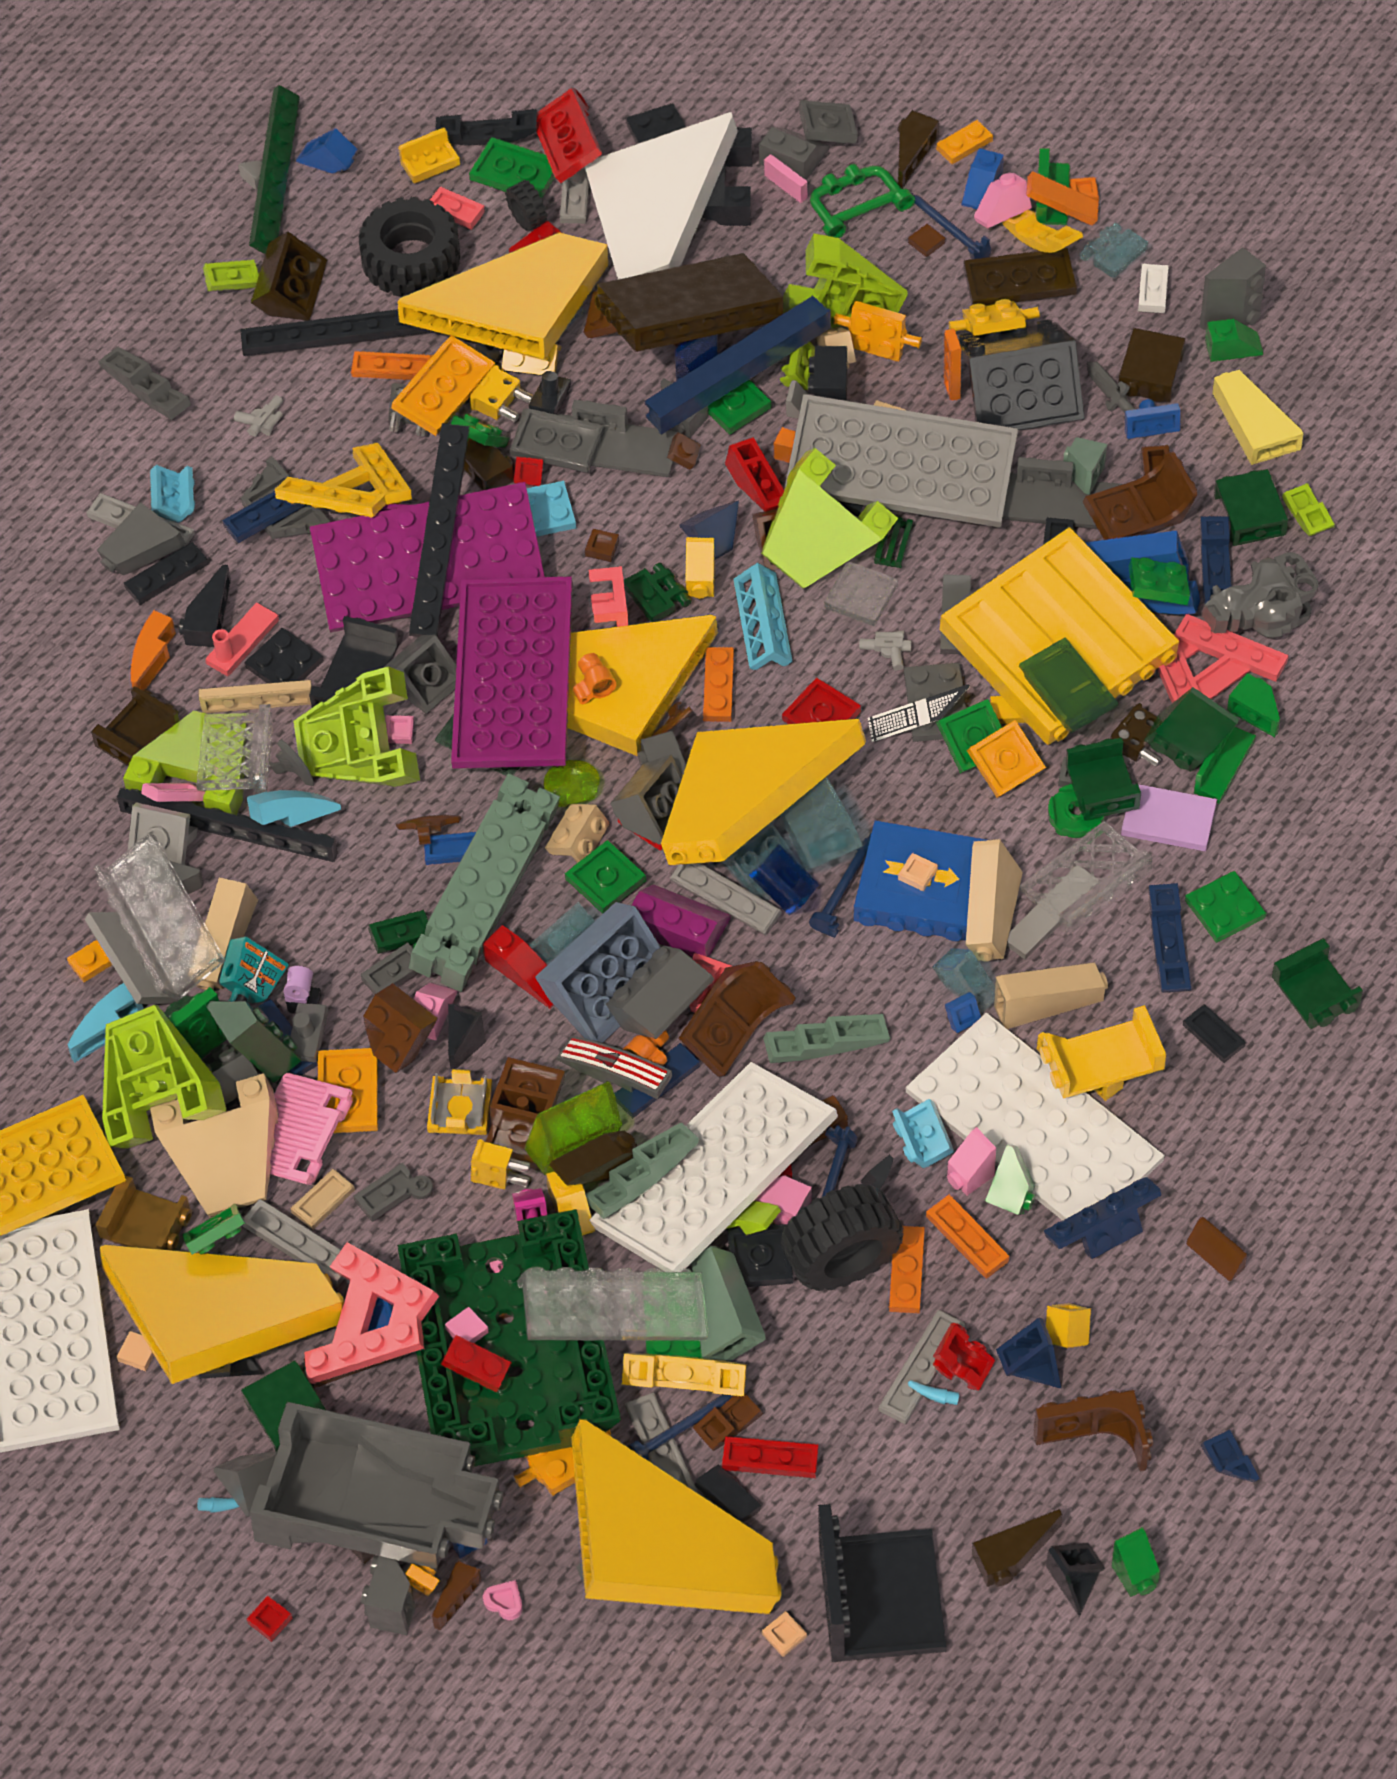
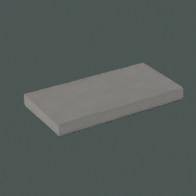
M134 912L88 913L85 918L87 925L136 1004H171L179 1001L186 995Z

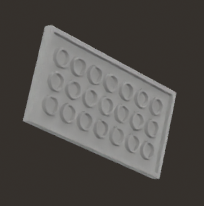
M803 394L787 478L804 453L816 448L836 465L820 485L836 501L865 506L879 501L890 510L1001 528L1018 429Z

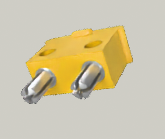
M495 365L470 394V409L477 410L495 420H498L502 415L515 422L519 414L507 407L515 397L530 403L533 395L520 389L519 379L500 370L499 366Z
M479 1139L471 1159V1182L500 1189H506L508 1182L527 1187L529 1177L511 1171L513 1169L528 1173L530 1163L513 1159V1149Z

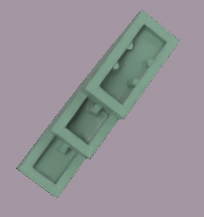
M883 1014L833 1016L828 1017L825 1023L797 1024L794 1031L766 1032L763 1039L769 1062L781 1063L815 1059L887 1043L890 1037Z
M681 1122L632 1149L633 1159L609 1171V1182L585 1194L588 1205L605 1219L656 1184L699 1143V1138Z

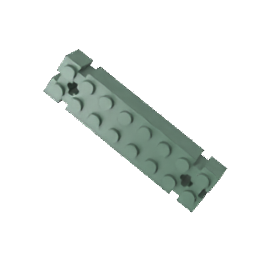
M509 773L507 774L499 789L497 800H493L426 925L425 935L421 934L411 953L409 969L429 978L432 973L442 976L440 983L462 992L471 975L473 964H477L484 951L483 943L493 934L542 841L544 830H547L557 811L560 796L540 787L537 792L528 789L529 782Z

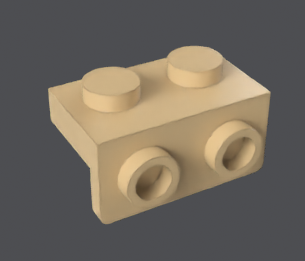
M570 804L545 848L552 855L572 856L578 863L595 850L610 823L597 805Z

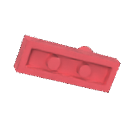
M256 602L229 633L222 629L213 633L212 639L215 649L205 658L206 664L229 677L279 621L278 614Z

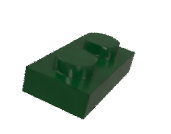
M420 910L369 924L368 931L377 954L398 949L406 943H409V945L417 943L421 934L425 935L428 919L425 911Z

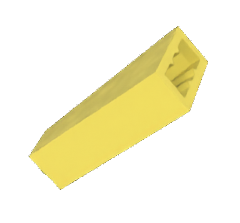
M1240 370L1230 373L1226 372L1214 377L1213 395L1251 465L1301 450L1303 441L1302 430Z

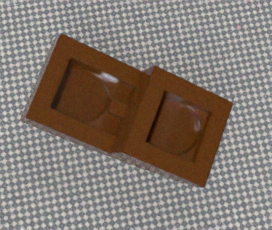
M746 1393L745 1396L734 1395L719 1410L714 1407L693 1429L715 1451L724 1445L725 1436L735 1437L764 1413Z

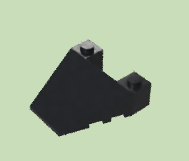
M752 127L737 128V135L700 220L704 218L716 221L717 224L723 226H751V186H725L726 167H752Z

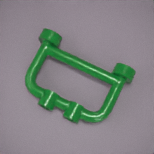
M856 164L849 165L844 171L845 176L838 179L832 173L824 176L821 181L822 185L814 189L810 195L812 208L825 224L823 227L824 233L835 238H841L845 234L846 226L843 223L891 202L900 212L910 209L915 203V197L908 189H901L885 168L868 166L860 169ZM871 176L881 178L890 190V192L832 216L820 201V198L824 195L830 194L833 196L838 194L842 188L851 184L853 186L860 185L864 182L865 178Z

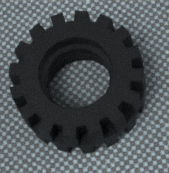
M523 180L506 189L505 195L506 202L509 204L508 208L522 229L529 231L547 221L546 207L542 203L543 200L540 198L539 192L535 190L534 185L530 184L528 180Z

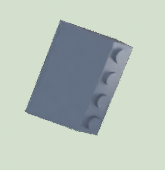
M615 902L535 978L549 1000L585 1039L603 1043L620 1027L605 1004L613 997L614 992L623 987L632 978L633 973L643 967L652 958V954L661 947L636 907Z

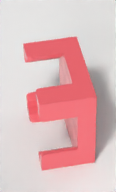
M622 566L589 570L590 582L612 580L613 590L610 593L591 595L594 622L616 621V627L628 626Z

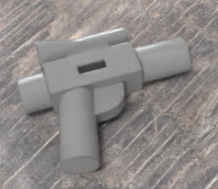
M275 395L268 405L265 404L262 409L253 410L251 414L236 411L234 421L251 425L247 431L254 437L259 432L270 436L274 426L283 416L282 412L277 411L282 405L283 399Z
M904 630L876 632L875 639L860 638L859 649L881 652L883 657L891 658L894 671L903 670L904 665L901 653L902 651H911V640H904Z

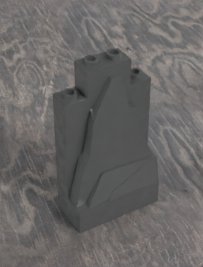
M287 1402L278 1428L280 1446L266 1486L259 1484L250 1510L254 1541L290 1550L293 1543H325L437 1569L440 1558H446L449 1542L483 1549L486 1538L491 1539L495 1527V1520L492 1519L494 1510H500L504 1493L499 1491V1479L472 1473L475 1456L471 1455L469 1442Z

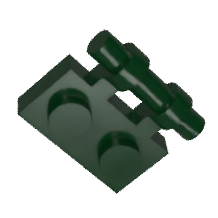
M661 562L654 565L653 570L655 574L653 575L644 568L623 580L624 589L650 622H657L676 611L674 601L679 602L684 608L688 607L692 602L686 588L682 584L679 585L674 579V573L669 568H665ZM660 585H666L669 590L664 592Z

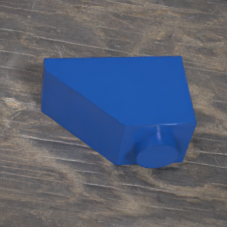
M335 128L307 142L296 161L300 164L333 174L340 170L345 171L354 162L352 157L356 153L357 148Z
M981 148L978 149L970 168L962 206L978 209L990 183L998 180L1003 175L1004 154Z

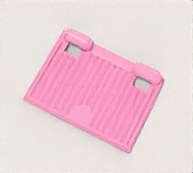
M287 1072L283 1075L274 1093L279 1116L274 1130L275 1144L274 1149L271 1151L270 1174L302 1184L312 1185L323 1165L321 1158L338 1122H342L345 1119L353 1102L351 1097L352 1090ZM331 1096L340 1099L336 1110L326 1107ZM301 1158L310 1161L306 1172L296 1170Z

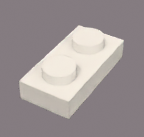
M1142 264L1138 311L1165 313L1168 278L1167 265Z

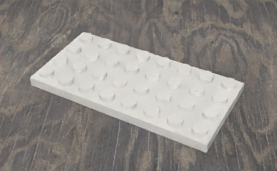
M985 1013L906 1086L907 1094L918 1103L931 1099L935 1103L942 1122L964 1140L977 1127L996 1147V1167L999 1166L1006 1145L1013 1144L1018 1146L1035 1185L1032 1192L1036 1194L1035 1199L1062 1221L1080 1212L1083 1208L1089 1207L1108 1195L1129 1186L1134 1181L1147 1177L1164 1161L1165 1155L1086 1092L1063 1099L1059 1088L1054 1089L1050 1078V1072L1052 1071L1049 1064H1044L1039 1054L988 1013Z
M750 1062L686 1125L699 1138V1143L673 1169L626 1206L605 1219L596 1213L589 1221L597 1231L676 1278L838 1117L836 1109Z
M89 1210L40 1218L0 1236V1453L120 1430Z

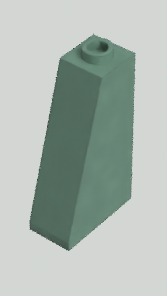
M716 1246L707 1247L691 1263L702 1358L730 1362L765 1341L766 1338L734 1253L721 1250Z

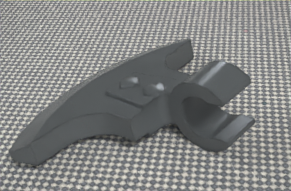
M280 739L277 744L282 751L275 755L279 762H269L270 767L276 774H281L285 771L293 772L302 779L305 785L314 786L313 778L305 763L285 741Z

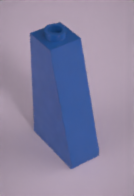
M1177 530L1085 542L1119 579L1130 578L1129 563L1131 557H1145L1153 561L1176 562L1184 565L1189 582V561Z

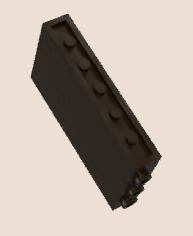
M744 253L598 283V294L595 295L597 309L605 315L607 321L616 328L617 333L626 340L635 352L767 324L783 314L782 294Z

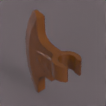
M681 702L675 703L668 710L669 719L652 736L669 732L689 717L693 710L690 707L685 710L684 708L678 710Z
M447 814L428 815L399 822L396 824V827L399 830H417L419 845L431 844L430 834L441 831L444 825L459 823L462 818L458 815Z

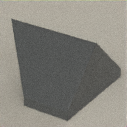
M278 1451L239 1456L214 1467V1473L247 1517L250 1516V1510L259 1484L265 1486L267 1484Z

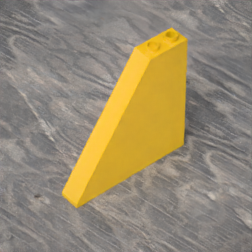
M557 233L400 298L398 300L399 322L545 360L608 267V245Z
M706 615L571 633L567 728L638 756L637 752L641 751V740L652 736L704 656L706 648L711 645L718 634L716 616ZM595 653L600 658L602 665L610 670L616 681V688L610 695L604 698L593 697L588 703L580 704L573 692L574 686L584 679V675L578 667V662L584 655ZM602 681L594 686L599 693L606 690Z
M850 719L697 732L661 841L668 865L721 862L726 860L865 745L866 739L860 720Z
M114 1245L100 1246L101 1263L104 1273L171 1384L337 1326L344 1304L342 1295L334 1291L329 1275L327 1273L323 1274L316 1263L194 1253L192 1255L191 1252Z
M579 1420L571 1439L585 1598L770 1614L775 1603L780 1601L782 1593L781 1584L777 1583L776 1576L778 1557L774 1556L772 1542L587 1420Z

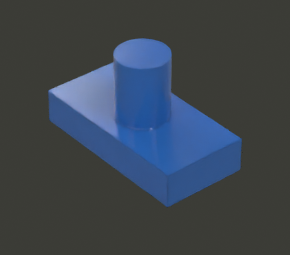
M1146 399L1139 404V409L1125 411V434L1127 439L1180 431V407L1178 403L1155 406L1154 401Z

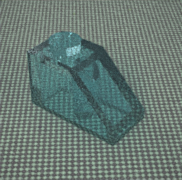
M951 948L932 966L945 987L956 996L960 997L968 992L973 994L981 1014L995 1001V985L971 949Z

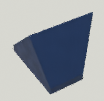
M739 500L702 511L679 524V527L691 538H714L716 560L733 550Z
M1037 1318L996 1349L1006 1376L1013 1375L1062 1389L1053 1343L1043 1318Z

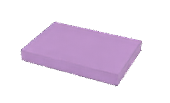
M1139 785L1141 791L1140 809L1125 812L1121 835L1206 852L1217 799Z

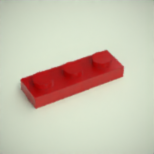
M725 1436L722 1468L726 1471L816 1478L819 1445Z

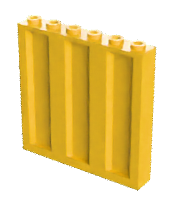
M1070 527L942 614L939 628L948 640L1047 745H1050L1055 740H1063L1072 728L1077 725H1084L1096 711L1105 710L1116 697L1128 694L1140 680H1148L1157 668L1163 664L1167 666L1172 663L1177 657L1179 640L1137 597H1133L1132 591Z

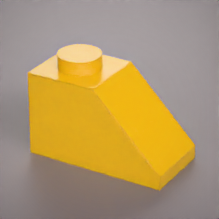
M686 537V590L688 591V596L699 599L714 597V538Z
M555 1171L547 1173L548 1192L556 1213L577 1209L582 1236L595 1232L594 1226L589 1221L591 1214L582 1184L566 1186Z

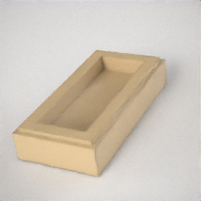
M332 1169L290 1208L291 1213L313 1230L355 1191V1188L337 1171Z

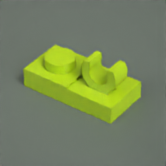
M255 260L206 263L203 267L208 292L255 288L259 277Z
M811 342L806 343L789 354V364L781 368L787 375L780 378L784 386L790 387L792 380H795L804 390H808V378L811 374L809 373V357H814L815 347Z

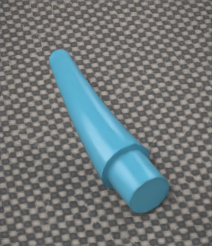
M913 1380L908 1381V1386L933 1401L941 1404L957 1405L959 1393L926 1386Z
M199 1498L197 1503L199 1511H209L210 1513L239 1507L233 1498Z

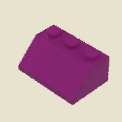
M654 884L639 891L631 905L636 907L659 944L680 949L693 957L694 953L709 957L731 919V915Z

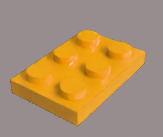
M372 1049L318 1051V1081L352 1090L351 1097L353 1102L345 1119L342 1122H338L333 1133L378 1131V1059L373 1056ZM331 1096L326 1107L336 1110L340 1099Z

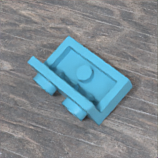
M155 465L150 470L151 510L160 517L180 523L188 515L192 514L195 508L193 468L186 466L180 473Z
M931 1099L920 1103L906 1112H902L898 1108L892 1111L896 1120L893 1122L894 1129L901 1138L903 1137L906 1144L903 1147V1151L911 1163L915 1162L922 1168H926L955 1152L935 1103Z

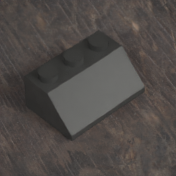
M1242 247L1205 275L1200 327L1203 330L1207 329V322L1235 319L1248 326L1249 324L1254 325L1259 320L1266 265Z
M672 755L644 763L610 803L615 816L620 820L623 828L661 845L683 777Z
M663 946L652 954V958L643 967L633 973L632 978L623 987L614 992L613 997L605 1005L623 1030L657 1039L715 979L682 950Z

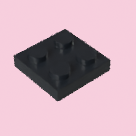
M674 103L626 117V125L636 144L686 128Z
M282 627L244 663L246 669L269 684L303 681L324 660L320 653Z
M788 1224L770 1225L766 1230L748 1235L741 1228L727 1229L729 1252L734 1253L746 1287L793 1284L792 1266L781 1247L782 1233Z

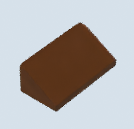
M1201 1217L1188 1237L1186 1244L1228 1281H1232L1245 1269L1247 1253L1205 1217Z

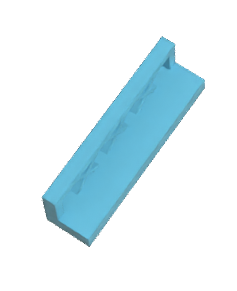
M756 563L733 579L749 668L757 670L771 660L782 666H787L793 661L776 572ZM752 579L748 592H745L744 583ZM753 599H755L756 605L752 614H749L748 609ZM757 621H759L760 628L756 637H754L753 630ZM762 643L764 644L765 653L757 658V652Z

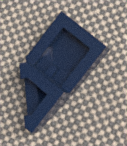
M1231 1430L1221 1433L1201 1444L1204 1453L1216 1472L1250 1482H1256L1260 1479L1248 1455H1243Z

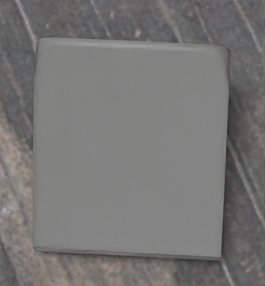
M259 160L240 163L238 165L240 177L255 190H258L262 162Z
M792 380L786 398V416L799 418L803 394L807 393L795 380Z

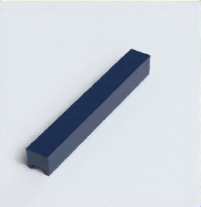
M811 296L645 400V405L649 408L646 418L659 430L661 435L829 330L831 328V311L824 307L814 296Z

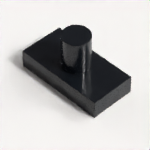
M553 371L544 372L542 374V381L529 403V409L556 415L569 392L571 379L558 377V374Z

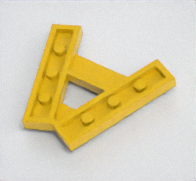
M379 443L352 448L353 458L359 467L328 481L319 483L287 477L275 488L276 499L366 517H374L387 504H400L403 501L411 500L412 497L411 489ZM370 481L375 490L366 492L352 488Z

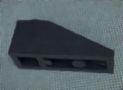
M222 565L188 605L185 618L180 619L179 633L184 636L185 645L214 647L212 635L215 631L222 629L231 584L228 565Z

